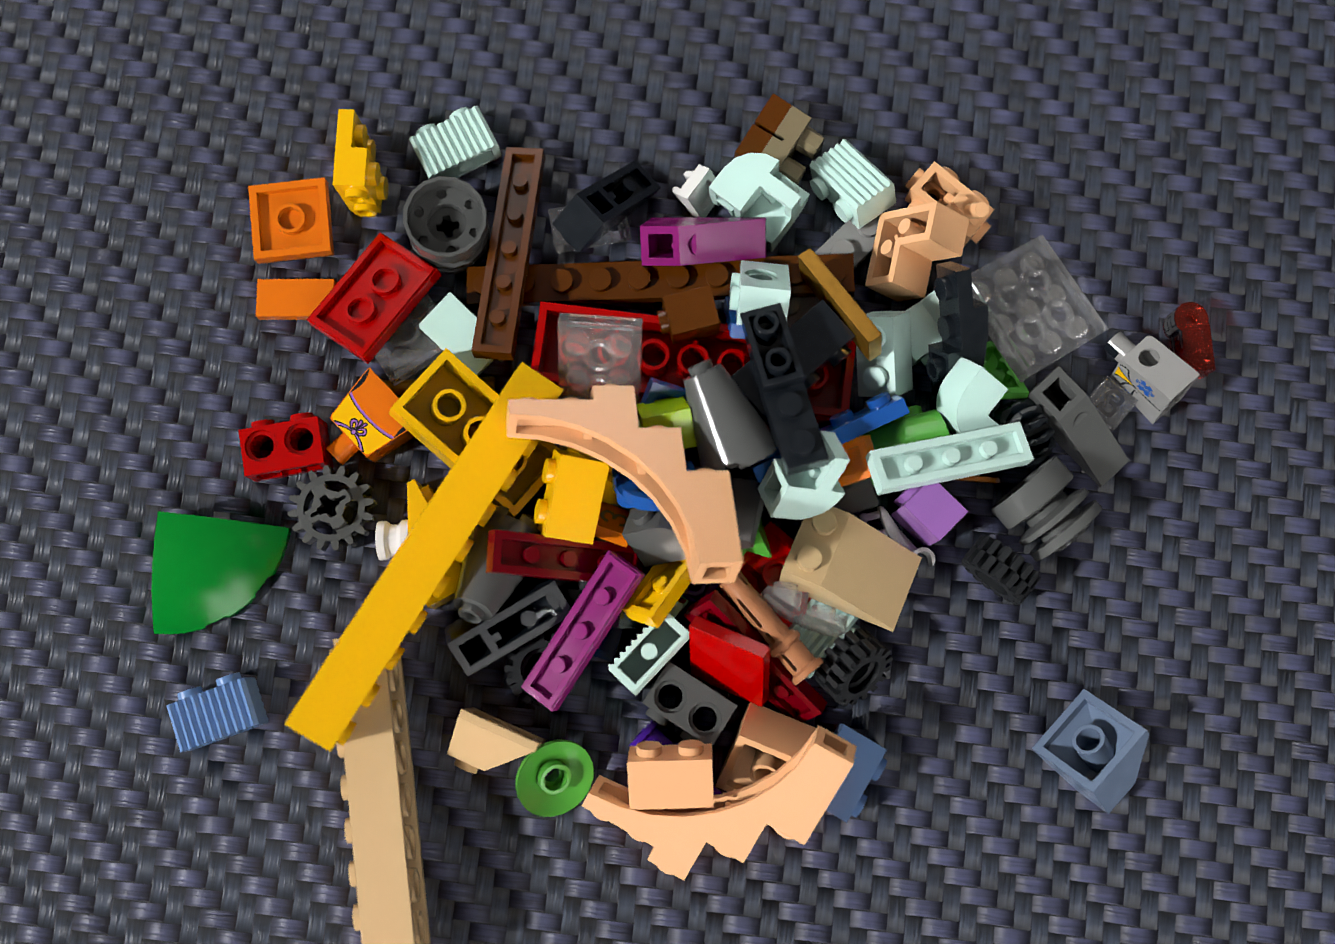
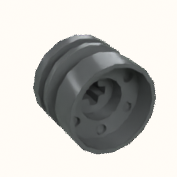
M442 176L423 181L410 193L404 205L403 224L415 254L436 267L441 274H459L467 271V267H475L484 258L490 244L488 216L481 195L465 181L456 177ZM453 227V237L446 238L445 228Z
M1056 455L1030 473L991 508V511L1007 529L1016 527L1024 521L1029 525V528L1019 539V543L1022 546L1028 545L1038 537L1041 539L1030 551L1031 557L1036 562L1041 561L1050 554L1060 552L1072 544L1089 528L1093 519L1103 509L1096 500L1087 503L1080 509L1077 507L1089 494L1085 487L1074 491L1068 496L1063 489L1071 482L1074 475Z

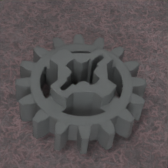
M329 465L323 467L322 476L313 470L309 471L308 474L311 481L308 484L301 481L296 483L301 490L300 495L289 496V500L297 504V509L288 511V516L299 519V522L292 527L293 531L297 533L306 532L302 541L311 545L317 540V549L326 551L330 543L333 550L337 552L343 550L344 541L353 547L357 546L358 543L355 536L358 533L365 536L370 534L367 528L364 527L366 521L376 522L377 519L369 514V508L377 506L378 503L376 500L366 497L373 491L372 486L369 484L359 486L363 476L355 472L349 477V469L344 466H340L336 474ZM340 483L350 488L336 492L329 484ZM314 495L312 506L309 509L310 501ZM332 501L339 504L335 507L337 513L335 516L327 514L331 510L329 503ZM358 507L356 518L352 523L351 519L354 509ZM331 525L337 534H323L317 528Z

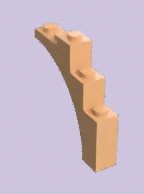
M617 384L592 386L590 399L574 397L564 399H536L532 397L508 399L507 437L542 440L571 447L610 465L632 480L647 494L670 523L685 554L692 584L735 582L743 564L729 471H714L710 468L687 471L681 428H666L661 425L639 428L634 386H619Z
M819 725L801 750L778 770L751 785L714 795L713 808L630 810L628 787L601 775L596 779L582 806L590 810L598 819L609 821L627 831L633 839L652 845L653 848L648 861L654 863L662 872L685 880L706 842L714 846L723 856L733 857L744 863L766 824L773 827L780 836L789 840L794 839L805 845L852 768L856 745Z

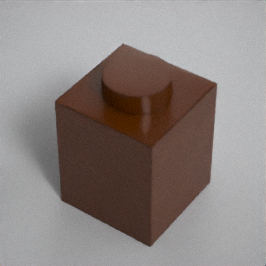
M710 285L662 296L663 310L657 311V317L662 335L669 333L672 345L719 333L720 320Z

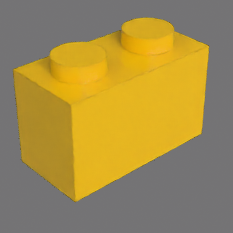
M559 449L553 450L552 459L547 458L545 460L542 472V482L547 483L544 499L537 500L534 511V523L538 524V529L544 537L593 545L609 470L608 464L587 454Z

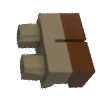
M773 93L755 120V124L751 126L736 149L734 158L748 153H764L779 160V172L798 185L805 173L806 167L791 159L797 150L813 160L822 148L825 138L809 127L811 122L810 116Z

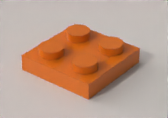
M325 177L248 186L253 257L258 264L334 255L329 185Z

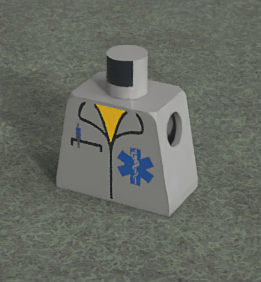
M1119 332L1103 348L1118 362L1110 376L1111 380L1152 424L1178 403L1200 376L1195 369L1150 335L1135 345L1122 332Z

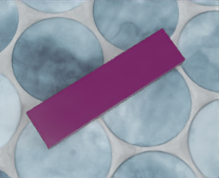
M608 550L521 688L551 712L558 711L640 584L645 573L616 552Z

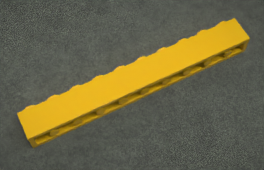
M523 362L516 368L297 702L284 725L330 752L336 743L344 746L357 723L351 720L360 705L365 708L370 706L381 688L380 685L375 683L384 668L392 671L405 651L404 648L399 646L408 631L415 635L428 615V612L424 611L423 607L430 596L433 595L439 598L451 580V576L446 574L454 559L461 563L474 544V541L468 537L477 524L482 527L487 524L497 508L496 505L491 503L499 489L504 492L508 491L519 474V471L514 469L515 464L521 455L528 458L540 441L507 437L508 399H522L526 397L558 399L563 391L562 388Z

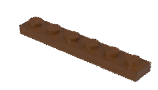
M506 147L471 350L474 358L514 360L546 160L544 149Z

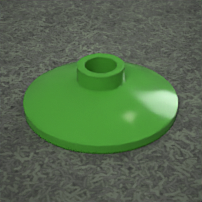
M552 740L540 745L537 751L526 756L518 769L515 781L518 799L529 812L542 817L558 816L572 810L585 798L591 788L594 777L592 759L581 745L570 740ZM555 769L551 775L546 776L549 771Z

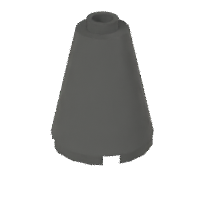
M707 359L688 368L690 376L683 381L688 405L691 408L700 468L726 471L724 467L731 469L738 466L741 470L764 459L777 450L776 447L778 446L777 443L774 444L770 428L722 363L713 365L711 359Z
M497 506L484 527L477 524L468 537L474 541V544L462 561L454 598V606L459 610L458 614L464 620L475 624L481 623L484 620H491L526 577L486 573L488 534L490 530L496 529L543 535L538 529V524L534 523L531 518L524 514L518 520L507 515L509 508Z

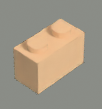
M689 739L679 742L678 745H661L657 741H643L636 746L629 747L627 771L630 810L714 807L712 744H703L700 740Z

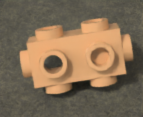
M934 161L926 171L919 168L907 182L905 187L909 189L905 201L909 203L908 207L936 202L929 195L930 193L936 196L937 202L969 219L964 247L970 240L977 244L991 228L987 220L995 209L989 205V201L983 194L975 190L971 191L962 184L958 175L950 168L941 167Z

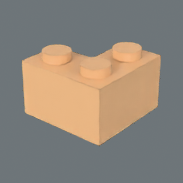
M937 201L880 214L865 286L897 302L925 298L932 261L962 256L969 219Z

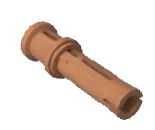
M739 571L734 583H722L719 586L769 644L770 656L772 658L777 657L793 675L792 682L795 685L799 684L824 662L821 657L815 658L799 639L801 634L798 630L789 629L780 620L774 610L757 590L753 588L741 571Z

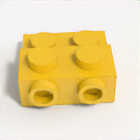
M338 109L332 185L351 212L362 217H374L377 213H381L382 200H387L388 179L382 175L379 163L375 162L376 145L375 141L370 139L366 125L361 123L354 109Z

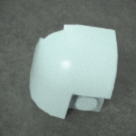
M748 153L734 158L721 170L709 186L712 202L717 206L721 204L729 211L732 217H766V248L771 252L793 225L810 196L809 193L779 172L778 159L764 153Z

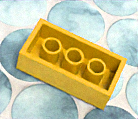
M445 348L393 404L389 415L451 468L499 395ZM540 440L528 458L521 455L514 466V469L519 471L518 476L507 492L499 489L491 503L496 506L509 508L507 515L515 517L544 485L542 482V472L545 460L547 458L552 459L553 450L559 448L551 442Z

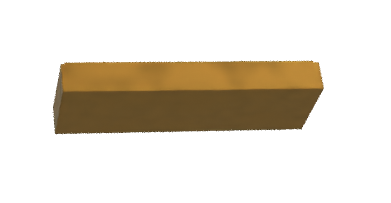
M809 248L798 255L800 276L820 301L823 299L855 334L853 342L869 362L879 356L882 351L881 332L813 250Z

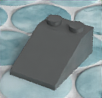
M730 477L741 549L754 547L764 506L758 491L760 483L755 480ZM630 509L622 536L645 567L686 560L672 526L661 511Z

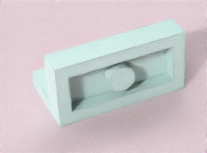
M451 292L419 324V328L443 351L447 348L477 376L494 360L474 358L471 350L477 316Z

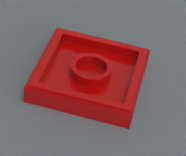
M696 616L689 625L691 676L763 707L769 698L770 647Z

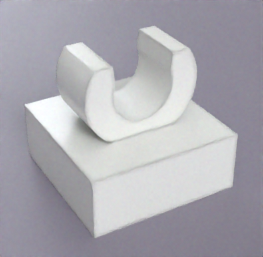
M699 164L694 171H686L683 174L687 181L681 189L675 186L672 189L678 200L684 204L692 217H706L715 205L710 198L709 186L716 177L710 168Z

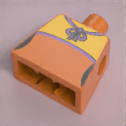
M370 367L363 373L330 417L343 433L326 449L342 465L359 450L372 462H376L414 437L389 415L390 408L399 398Z

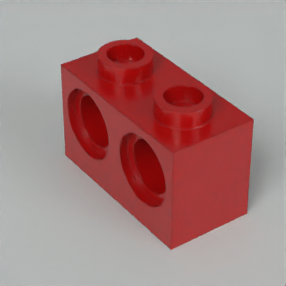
M313 413L293 414L290 416V421L275 423V420L272 419L257 420L251 423V428L238 430L244 476L253 481L260 482L305 474L311 470L314 472L322 471L325 465L334 468L332 455L326 449L330 445L327 423L318 416H314ZM312 433V445L305 451H299V439L305 434ZM272 440L274 443L272 453L265 458H261L259 453L260 447L264 442Z

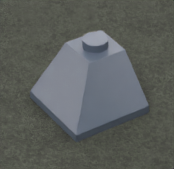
M1083 689L1032 749L1074 789L1109 814L1136 782L1149 738V732Z

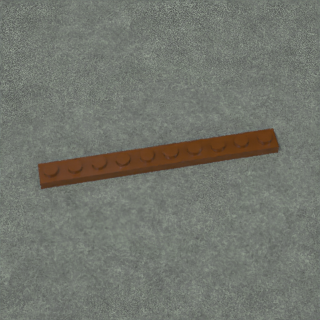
M853 253L817 255L849 295L854 296ZM798 255L767 256L766 258L745 260L788 265L791 285L790 298L817 297L800 276ZM741 260L683 266H642V261L529 265L522 307L540 306V301L567 305L662 302V296L710 285L714 300H725V296L730 294L732 272L740 273ZM486 266L467 267V305L469 308H479Z

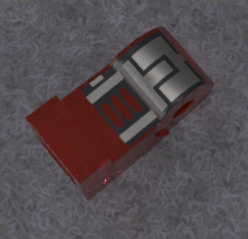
M1182 303L1166 316L1163 322V330L1170 340L1171 351L1200 374L1197 379H1202L1216 370L1208 315L1206 310L1198 303Z

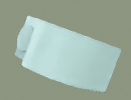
M961 357L940 385L936 399V409L944 419L948 430L954 434L999 426L988 415L1008 389L982 366Z
M820 431L829 457V462L826 466L787 476L782 459L774 458L758 487L760 496L771 517L793 520L812 518L832 508L844 496L845 492L838 479L844 473L850 459L834 432Z

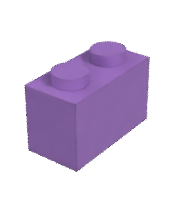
M936 483L904 490L893 501L898 508L891 516L922 547H928L940 541L968 511L941 484Z

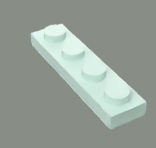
M1020 422L871 450L865 456L877 495L1028 465L1034 459Z

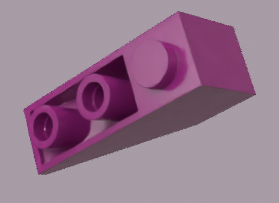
M766 217L650 218L640 226L642 266H683L767 257Z

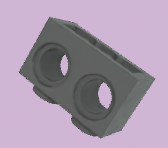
M669 661L642 702L649 707L645 714L657 723L666 727L668 722L671 721L683 729L679 735L682 739L700 740L704 744H712V746L737 708L736 704ZM667 684L678 686L682 692V700L674 708L664 707L658 698L660 689ZM700 707H710L716 714V722L708 730L698 729L693 723V714Z

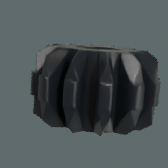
M1030 398L1017 401L1012 400L994 412L992 420L999 426L1015 422L1021 423L1034 458L1024 467L1031 464L1036 465L1052 454V449L1056 447V441L1053 438L1055 430L1050 427L1049 418L1043 414L1042 407L1036 406Z

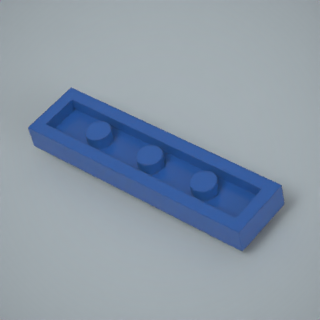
M884 392L867 400L866 404L868 407L856 413L848 409L830 417V425L819 430L834 432L840 443L844 444L910 412L903 397L896 394L890 396L889 392ZM776 447L777 450L774 453L750 465L759 483L762 482L774 458L781 459L778 447Z

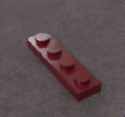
M496 529L490 530L488 534L486 573L589 582L608 550L616 552L642 572L643 564L629 544L627 547H623L611 542L593 541L592 545L544 537L541 534Z
M717 590L690 605L684 615L690 622L696 616L702 617L769 646L752 625ZM770 656L768 700L783 715L802 723L822 714L827 701L805 679L795 685L792 682L793 675L777 657L772 658Z

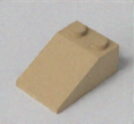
M832 507L822 514L803 519L782 568L778 585L893 632L922 557L854 515Z

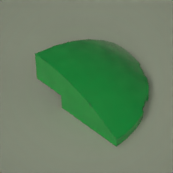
M158 511L154 537L151 588L154 634L174 635L204 630L207 625L215 623L224 617H233L256 599V592L265 583L267 578L274 576L277 572L289 543L291 528Z

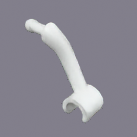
M877 506V511L861 513L859 515L860 520L865 523L879 518L883 529L887 530V534L892 540L915 554H924L927 557L928 565L930 567L934 565L936 560L933 551L926 547L916 548L898 528L884 507Z

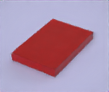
M380 232L306 320L321 333L369 364L441 277V273L436 267Z

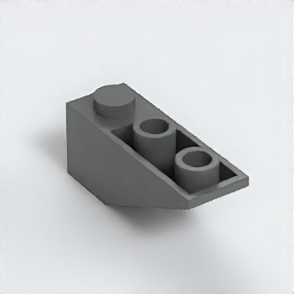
M1060 366L1045 376L1029 391L1027 398H1030L1036 406H1041L1043 414L1049 418L1050 427L1055 430L1053 435L1055 441L1099 487H1102L1130 461L1088 395Z

